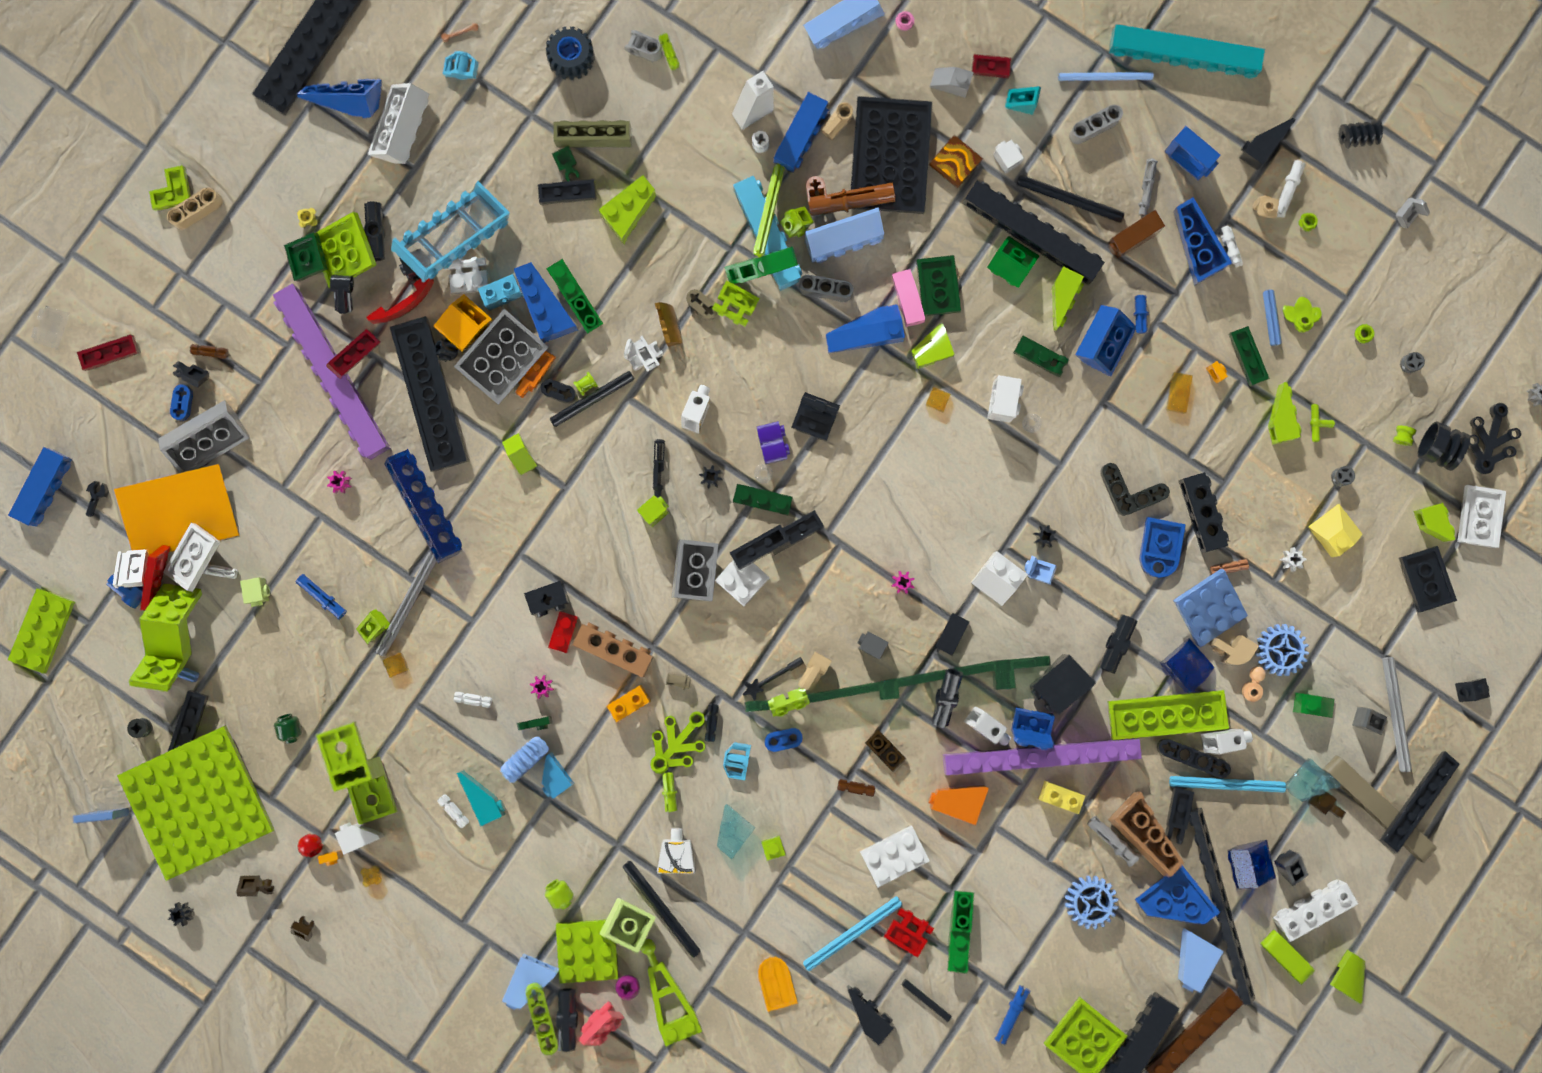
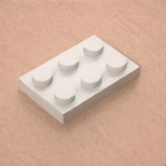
M1472 485L1464 487L1457 542L1499 548L1506 491Z
M190 523L163 573L185 590L193 592L218 548L220 541L199 525Z
M912 825L860 851L877 887L930 861Z

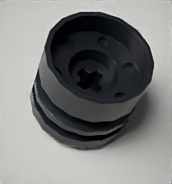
M1436 421L1429 426L1422 437L1417 452L1418 457L1429 463L1436 462L1439 467L1452 471L1459 466L1465 457L1470 444V435L1458 429L1451 431L1450 426Z

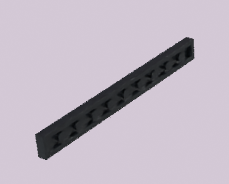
M1202 807L1195 808L1190 812L1189 821L1195 829V843L1200 847V861L1206 868L1205 878L1206 882L1211 886V900L1216 904V908L1220 912L1216 915V918L1222 925L1221 935L1223 941L1227 943V957L1233 964L1232 974L1233 978L1238 982V996L1243 1000L1244 1005H1251L1255 1000V994Z

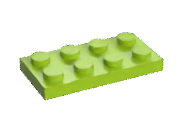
M36 588L8 661L46 674L75 601Z

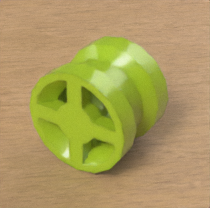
M1402 425L1397 426V435L1393 438V442L1404 446H1412L1414 442L1412 438L1416 434V429Z

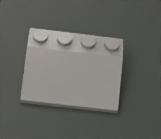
M504 309L454 367L499 405L547 350L548 346Z

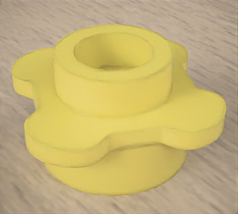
M314 208L300 209L298 211L300 227L305 228L309 225H317L318 221L315 218L316 210Z

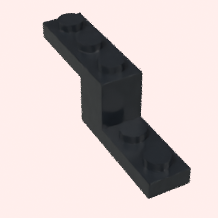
M814 510L783 528L781 524L729 553L738 569L741 570L772 552L775 556L824 528V525Z

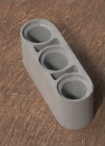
M1110 105L1077 122L1069 134L1070 140L1074 144H1081L1115 127L1123 116L1122 108L1118 105ZM1109 113L1115 114L1116 119L1110 118ZM1092 122L1099 123L1100 127H1094ZM1075 131H1082L1083 136L1077 135Z

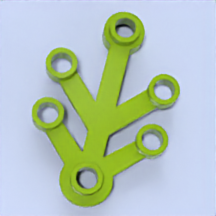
M699 711L693 712L689 717V724L676 739L675 717L667 716L665 718L664 724L667 726L668 749L664 754L661 742L664 734L659 730L652 734L655 756L651 759L650 766L655 773H665L669 767H690L693 764V758L689 755L684 756L682 759H670L674 753L688 751L703 752L706 745L701 740L695 743L682 744L695 727H700L704 724L705 716ZM694 716H700L701 721L699 723H696L694 721ZM668 718H672L674 720L673 725L667 724ZM655 733L661 734L660 740L654 738ZM697 743L703 744L702 750L696 748ZM685 758H690L691 763L689 765L684 763ZM658 760H662L664 762L663 767L657 766Z

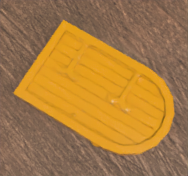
M769 957L763 960L758 969V977L767 1011L798 1004L790 970L786 962L778 957Z

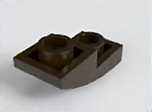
M879 729L865 742L892 772L906 760L905 756Z

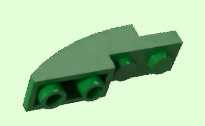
M788 247L764 254L762 257H755L727 265L724 268L729 282L736 284L797 266L798 262L793 247Z
M561 259L546 268L587 334L601 326L603 322L564 260Z
M954 891L948 938L947 972L968 973L974 903L973 892Z

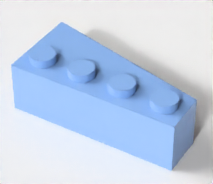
M843 0L804 24V27L817 49L825 48L831 42L885 15L878 0Z

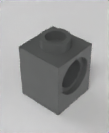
M867 631L866 635L861 634L857 643L860 644L858 649L880 659L889 642Z

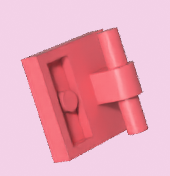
M609 1001L600 1010L597 1009L588 1018L589 1021L580 1029L583 1035L579 1038V1041L583 1045L600 1046L607 1040V1035L611 1031L613 1032L621 1026V1021L625 1017L621 1012L610 1011L613 1005Z

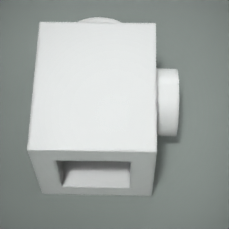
M1012 140L1007 143L1003 141L998 144L993 154L1005 174L1019 166L1024 159L1019 145L1014 144Z

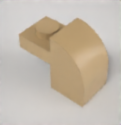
M1243 635L1236 636L1231 646L1218 638H1214L1209 644L1214 648L1213 652L1220 656L1225 655L1221 662L1229 665H1240L1248 662L1259 647V645Z

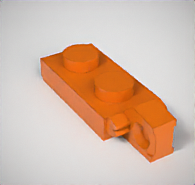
M545 351L518 382L519 387L515 393L524 398L528 391L532 392L556 357Z

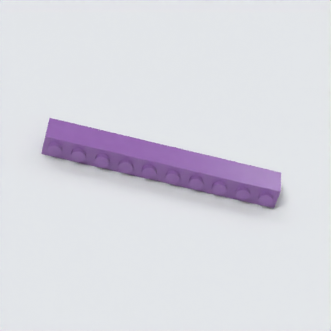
M292 283L273 294L276 300L274 305L279 312H283L285 324L294 331L292 334L293 338L298 344L302 345L303 350L301 351L307 360L310 359L313 364L311 366L312 371L321 378L322 382H320V385L332 397L329 400L335 409L338 408L340 411L339 418L344 425H348L350 429L348 433L352 440L357 441L359 444L358 451L362 457L372 460L391 449L348 373L339 379L326 367L327 363L337 354L299 288Z
M1130 738L1054 745L1053 749L1048 748V750H1041L1034 746L943 754L945 775L1135 760L1142 759L1140 739Z

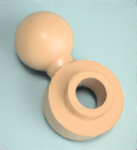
M1259 666L1251 669L1250 677L1252 681L1245 683L1242 687L1243 697L1251 702H1256L1263 696V689L1259 682L1265 679L1266 672ZM1253 689H1256L1255 695H1251Z

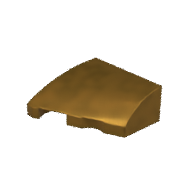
M654 303L658 311L660 325L667 346L682 344L674 307L668 303Z

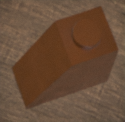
M1152 211L1112 237L1108 242L1110 252L1119 258L1156 237L1165 227L1157 211Z

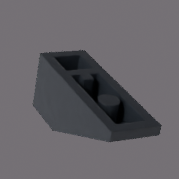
M1291 118L1263 132L1251 142L1247 140L1240 149L1243 153L1239 158L1258 170L1293 125L1295 119Z

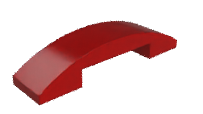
M419 279L413 283L416 288L414 293L388 311L382 306L366 317L367 320L372 324H381L404 316L426 297L433 286L434 279H427L425 282Z

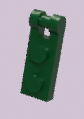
M1022 335L1013 352L1017 356L1057 377H1061L1064 366H1067L1069 362L1067 357L1055 353ZM1052 360L1058 362L1055 367L1050 365Z

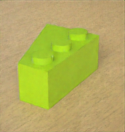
M642 175L598 209L601 217L623 244H625L640 218L646 213L656 198L655 189L645 176Z

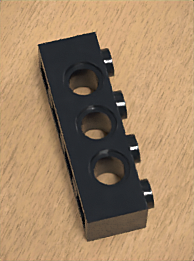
M1204 472L1179 480L1201 553L1229 546V536L1223 530V517L1217 511V499L1211 492L1210 487L1212 484L1209 476H1206ZM1197 489H1199V490L1202 491V493H1203L1202 499L1197 498V496H1196V490H1197ZM1203 507L1208 510V517H1204L1202 515L1201 511ZM1208 526H1212L1214 528L1215 532L1213 536L1208 534Z

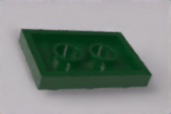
M955 256L917 259L918 282L924 315L933 316L961 312Z

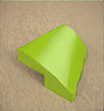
M943 323L937 325L911 351L917 369L935 364L938 361L954 357L955 355Z
M1347 950L1337 965L1339 970L1330 985L1361 1004L1363 1001L1366 961Z

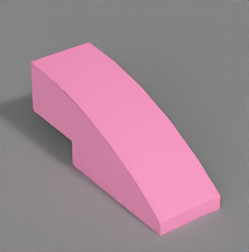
M911 270L893 273L892 278L905 326L909 327L924 323L926 319Z

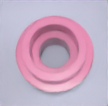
M908 11L900 12L896 17V26L904 31L911 29L914 25L913 15ZM906 19L908 23L903 24L901 21Z

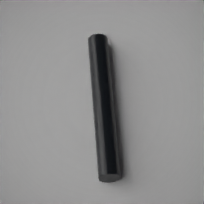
M907 979L902 982L901 985L946 1022L950 1021L952 1015Z

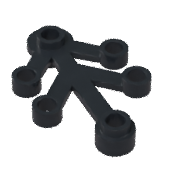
M1497 403L1490 407L1489 412L1493 420L1489 435L1483 427L1484 419L1482 417H1474L1470 421L1471 427L1476 430L1478 436L1470 435V438L1474 439V444L1470 442L1469 447L1476 457L1474 467L1480 474L1491 473L1494 470L1495 463L1516 455V449L1513 446L1503 448L1502 452L1492 456L1493 450L1496 447L1521 437V430L1512 428L1506 434L1497 438L1502 418L1508 414V407L1504 403ZM1499 407L1502 408L1503 413L1499 412ZM1476 419L1479 421V426L1475 424ZM1512 431L1516 432V437L1512 435ZM1479 437L1485 446L1484 452L1478 446ZM1507 449L1511 450V455L1507 454ZM1484 461L1487 462V468L1483 466Z

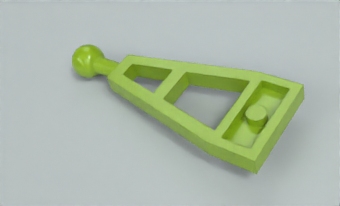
M645 939L640 950L643 954L647 955L651 964L648 967V974L658 1028L665 1046H669L702 1032V1027L695 1010L663 961L658 963L654 953L656 948L655 942L651 939ZM661 970L670 985L660 990L657 988L655 972ZM675 992L688 1014L664 1024L660 998Z

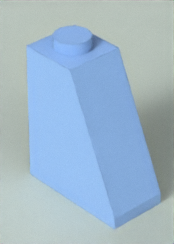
M1185 928L1182 930L1178 979L1183 982L1182 986L1187 990L1193 992L1195 989L1201 993L1223 951Z
M523 954L502 1002L506 1003V1006L511 1009H521L527 1003L526 987L531 983H539L542 988L545 987L557 975L559 968ZM536 990L532 991L533 997L537 994Z

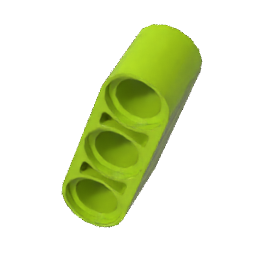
M1272 930L1260 943L1301 985L1315 972V969L1275 930Z

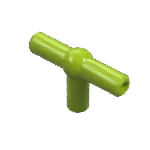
M1318 404L1311 405L1310 426L1312 428V442L1320 441V427L1333 428L1335 426L1334 420H1319Z

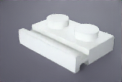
M147 550L127 551L126 553L118 552L113 580L115 588H119V586H124V588L144 586L149 555Z

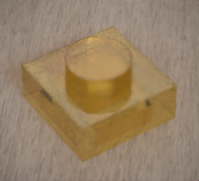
M933 387L925 406L944 412L950 393Z
M398 653L383 660L389 678L409 671L403 653Z

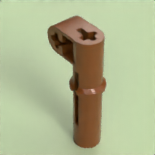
M813 176L806 182L811 216L838 211L849 212L850 209L895 202L893 183L848 191L842 189L841 192L827 194L824 179L821 177ZM816 190L819 191V196L815 195Z

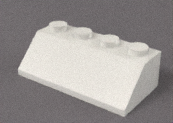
M411 83L391 86L368 155L394 164L406 163L410 157L411 146L416 139L417 128L422 122L423 111L428 105V92Z

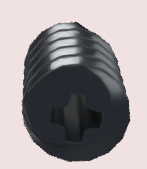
M1380 120L1378 122L1342 124L1338 133L1340 144L1344 143L1346 148L1351 147V142L1353 147H1357L1359 143L1364 147L1366 141L1369 146H1372L1374 141L1376 145H1380L1383 137V124Z

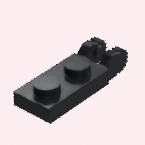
M1173 787L1165 834L1171 841L1173 828H1179L1176 836L1177 844L1183 843L1185 831L1188 828L1194 791Z

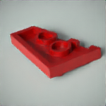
M162 545L148 556L140 610H146L160 589L163 571L165 570L171 546Z

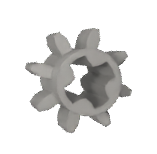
M1536 383L1532 385L1533 389L1527 390L1529 393L1527 401L1533 402V406H1538L1539 404L1542 406V384Z

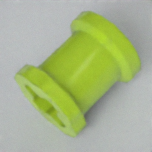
M589 372L579 381L573 382L582 396L592 387L598 386Z

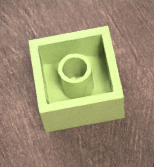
M617 898L599 934L639 953L656 917Z

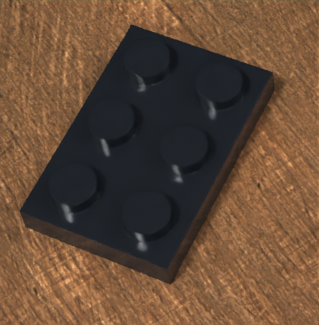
M1438 546L1399 558L1418 613L1457 601Z

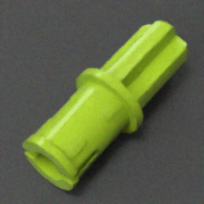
M666 772L662 775L664 787L662 795H664L665 812L677 811V790L674 787L673 773Z

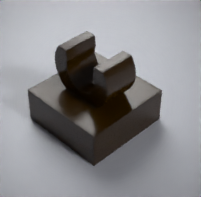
M302 916L299 919V923L294 921L291 925V934L309 942L313 935L314 920L309 925H304L305 916Z

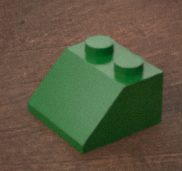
M1008 235L987 268L994 275L1005 279L1008 284L1019 288L1040 256Z

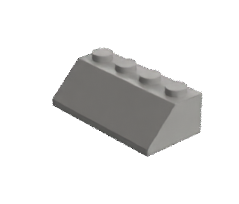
M224 400L158 438L160 451L180 473L198 469L250 437L235 411Z

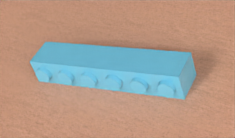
M753 175L733 184V190L754 236L757 238L766 197L764 198L761 192L763 187L760 180L756 181ZM775 213L765 254L787 248L785 244L787 241L783 230L779 231L777 227L779 221ZM797 265L772 275L781 291L799 283L803 274L800 266Z

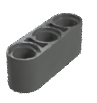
M804 275L799 280V291L805 296L847 302L853 295V286L848 281L814 275ZM808 281L812 284V287L805 289L802 284ZM829 285L831 290L823 292L821 286ZM841 288H847L850 293L848 295H842L839 292V290Z

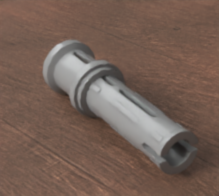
M1096 815L1089 820L1087 825L1114 849L1116 855H1120L1127 862V866L1131 867L1139 860L1141 854L1139 852L1136 853L1128 845L1127 841H1122Z

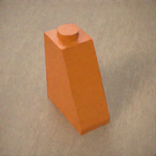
M979 785L936 789L935 793H931L928 803L931 804L930 808L932 810L976 825L989 788Z

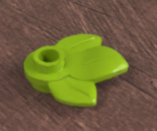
M1303 296L1297 299L1295 306H1283L1285 319L1294 323L1295 329L1299 332L1311 330L1314 323L1321 318V309L1319 307L1312 308L1311 302Z

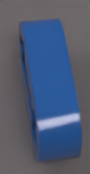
M180 384L173 390L170 414L176 420L185 421L190 417L193 401V391L190 387ZM186 391L187 395H183V397L179 395L180 392ZM177 410H184V414H180V416L176 413Z

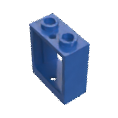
M1187 126L1181 130L1164 151L1198 181L1202 176L1207 177L1219 164L1216 160L1221 156Z

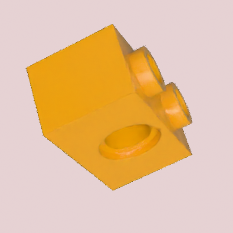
M639 685L607 705V708L617 723L650 703L651 699L643 686Z

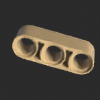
M204 188L168 211L167 219L178 229H186L220 208L223 203L222 196L212 188ZM214 195L213 200L208 202L209 197ZM198 205L197 210L192 212L193 207ZM182 215L181 220L176 222L177 218Z

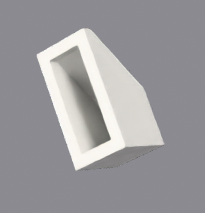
M351 822L340 826V831L335 833L343 855L384 837V834L362 824L359 825L358 823L351 825Z

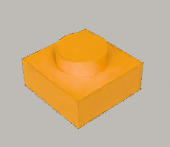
M1218 361L1206 368L1216 384L1228 377L1226 368L1223 364H1219Z
M338 850L318 856L319 864L326 863V866L337 864L338 859L343 858V852Z

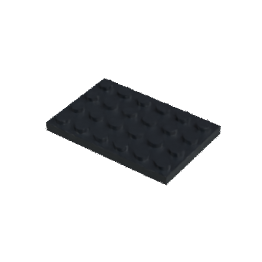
M857 96L850 190L893 183L895 202L855 209L872 210L879 208V211L925 213L933 101Z

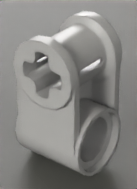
M632 30L631 39L624 49L632 55L640 56L653 62L658 61L662 57L659 41L639 31ZM653 47L657 48L656 51H654V52H649V50H650L651 48H653Z

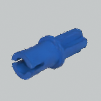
M1137 295L1134 297L1135 313H1133L1136 320V333L1144 334L1147 332V316L1149 315V312H1147V296Z

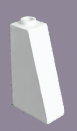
M764 71L746 81L732 112L741 130L774 111L773 85Z

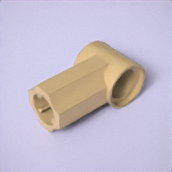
M847 102L840 103L836 111L820 128V131L828 139L833 140L845 125L853 119V107ZM847 110L850 114L843 117L840 115V112Z
M814 652L798 685L812 693L832 661Z

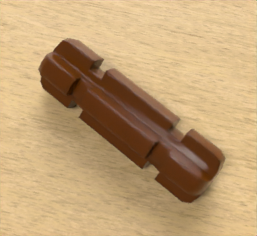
M196 344L190 346V354L228 358L229 350L226 348L199 346Z
M839 779L837 789L840 791L848 790L850 793L859 795L864 793L869 797H874L876 790L873 785L865 786L864 783L854 781L849 783L844 779Z

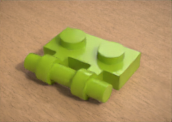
M726 280L717 297L723 304L721 306L714 303L712 310L718 312V315L721 317L724 315L733 320V323L736 325L740 324L746 327L749 320L742 316L744 313L751 316L760 298ZM730 305L739 310L736 314L727 309Z

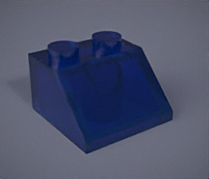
M1190 638L1160 662L1183 691L1187 693H1192L1199 687L1215 668Z
M1267 840L1237 845L1228 850V860L1231 863L1232 878L1236 889L1259 888L1276 878Z

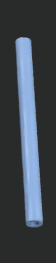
M1153 72L1059 73L1058 80H1153Z

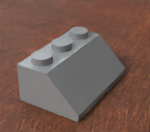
M678 540L672 598L713 601L718 553L717 543Z

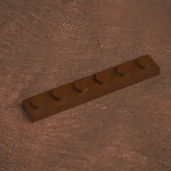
M1228 987L1148 1064L1145 1070L1148 1073H1173L1243 1005V1001Z

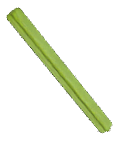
M779 163L773 167L753 254L758 257H762L765 254L785 168Z

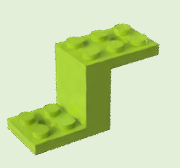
M163 584L139 619L145 656L130 677L129 686L167 692L170 690L192 655L187 617L202 596L201 589L194 588L193 592L185 590L182 586Z
M356 722L316 735L333 791L348 789L359 825L398 812L381 758H367ZM339 742H344L347 746L344 753H340L337 750ZM371 794L377 797L375 805L368 803V797Z

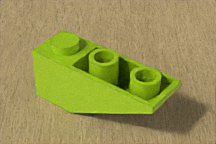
M1064 266L1052 286L1053 330L1055 331L1059 326H1064L1068 318L1065 314L1067 310L1071 311L1076 302L1073 298L1076 293H1080L1084 285L1081 282L1084 276Z
M1288 382L1278 385L1268 424L1272 445L1301 438V426L1296 420L1297 409L1292 403V389L1288 386Z

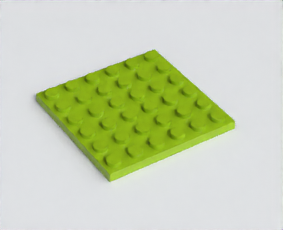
M226 725L117 775L166 881L274 831V827Z

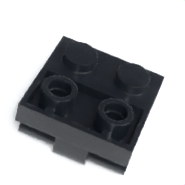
M805 392L791 429L827 442L840 405Z

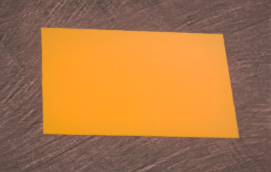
M219 464L114 489L132 551L147 550L150 555L162 545L171 546L169 552H173L179 545L190 523L199 525L218 540L239 536Z

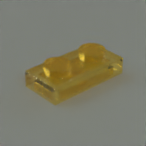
M1172 373L1166 411L1187 413L1193 375Z

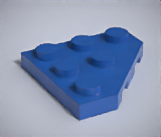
M1183 865L1172 877H1163L1135 899L1144 913L1151 917L1204 925L1220 913Z

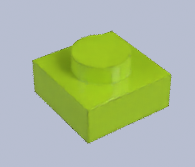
M780 836L761 841L767 861L785 855Z

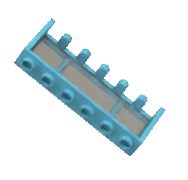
M477 181L472 193L469 194L467 191H464L459 202L455 204L451 200L447 204L446 211L440 213L438 210L435 211L432 220L428 223L422 220L418 224L417 231L414 233L407 230L401 242L394 238L391 251L395 252L422 279V282H425L427 279H433L441 269H447L457 258L461 259L471 248L475 249L478 247L482 240L492 237L496 230L506 227L509 222L510 212Z

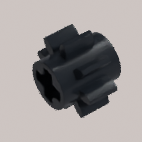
M442 338L435 344L434 352L439 356L438 360L447 362V360L451 361L456 358L458 348L447 338Z
M714 465L711 466V469L704 467V474H699L700 477L704 478L701 481V485L706 483L708 484V489L711 488V485L718 488L717 482L723 481L721 477H718L721 470L715 471ZM708 473L711 475L715 474L714 481L706 480Z
M1047 525L1044 530L1039 526L1038 530L1040 532L1033 533L1037 539L1034 543H1040L1041 549L1045 547V544L1051 548V542L1057 541V538H1054V533L1057 531L1049 530L1050 525ZM1043 534L1049 535L1047 540H1042Z
M180 902L175 903V908L168 910L170 912L168 920L174 922L173 926L181 923L183 927L187 925V920L194 919L191 916L194 908L188 906L189 902L184 903L182 906Z

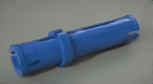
M305 574L300 575L295 581L296 584L317 600L324 610L327 609L338 620L347 613V610L340 606L333 596L326 594Z
M1019 985L1013 1001H1010V1008L994 1038L999 1042L1002 1035H1004L1001 1041L1003 1045L1007 1044L1011 1031L1020 1012H1023L1025 1008L1024 1003L1031 990L1026 988L1023 995H1021L1024 989L1022 985Z

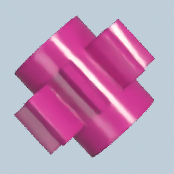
M334 470V475L327 477L330 479L327 487H333V493L337 494L340 490L341 493L345 494V489L352 487L349 485V481L352 478L345 477L346 472L343 470L340 474ZM339 478L342 479L340 486L336 484L339 482Z
M898 571L899 577L892 576L895 584H892L891 587L896 586L898 588L897 593L904 590V593L908 594L907 588H914L911 585V581L915 580V578H909V572L902 575V572ZM900 577H902L903 580L907 579L908 583L905 584V588H903L902 585L898 584V582L901 581Z
M543 675L542 680L535 676L536 682L529 684L534 689L531 691V694L537 693L538 699L542 697V694L545 697H549L548 692L554 690L550 686L553 680L547 681L546 675ZM544 682L543 685L546 686V690L540 692L541 689L538 687V684Z

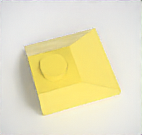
M1337 504L1308 526L1331 557L1342 555L1354 546L1363 535L1340 504Z

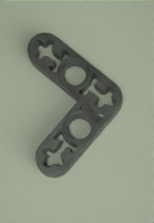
M1107 463L1101 468L1100 474L1116 511L1122 516L1132 514L1163 501L1170 494L1169 487L1166 484L1159 483L1130 495L1116 464ZM1107 467L1114 470L1112 473L1113 479L1118 477V480L1109 484V481L1112 480L1110 474H1105L1108 470ZM1115 484L1121 485L1123 489L1120 495L1115 494L1112 490ZM1157 487L1160 490L1164 489L1163 497L1161 495L1152 497L1151 494L1158 491ZM1140 494L1146 495L1148 499L1145 505H1141L1138 502ZM1126 496L1123 501L1130 506L1127 508L1128 512L1121 509V506H1123L1122 500L1117 502L1116 498Z

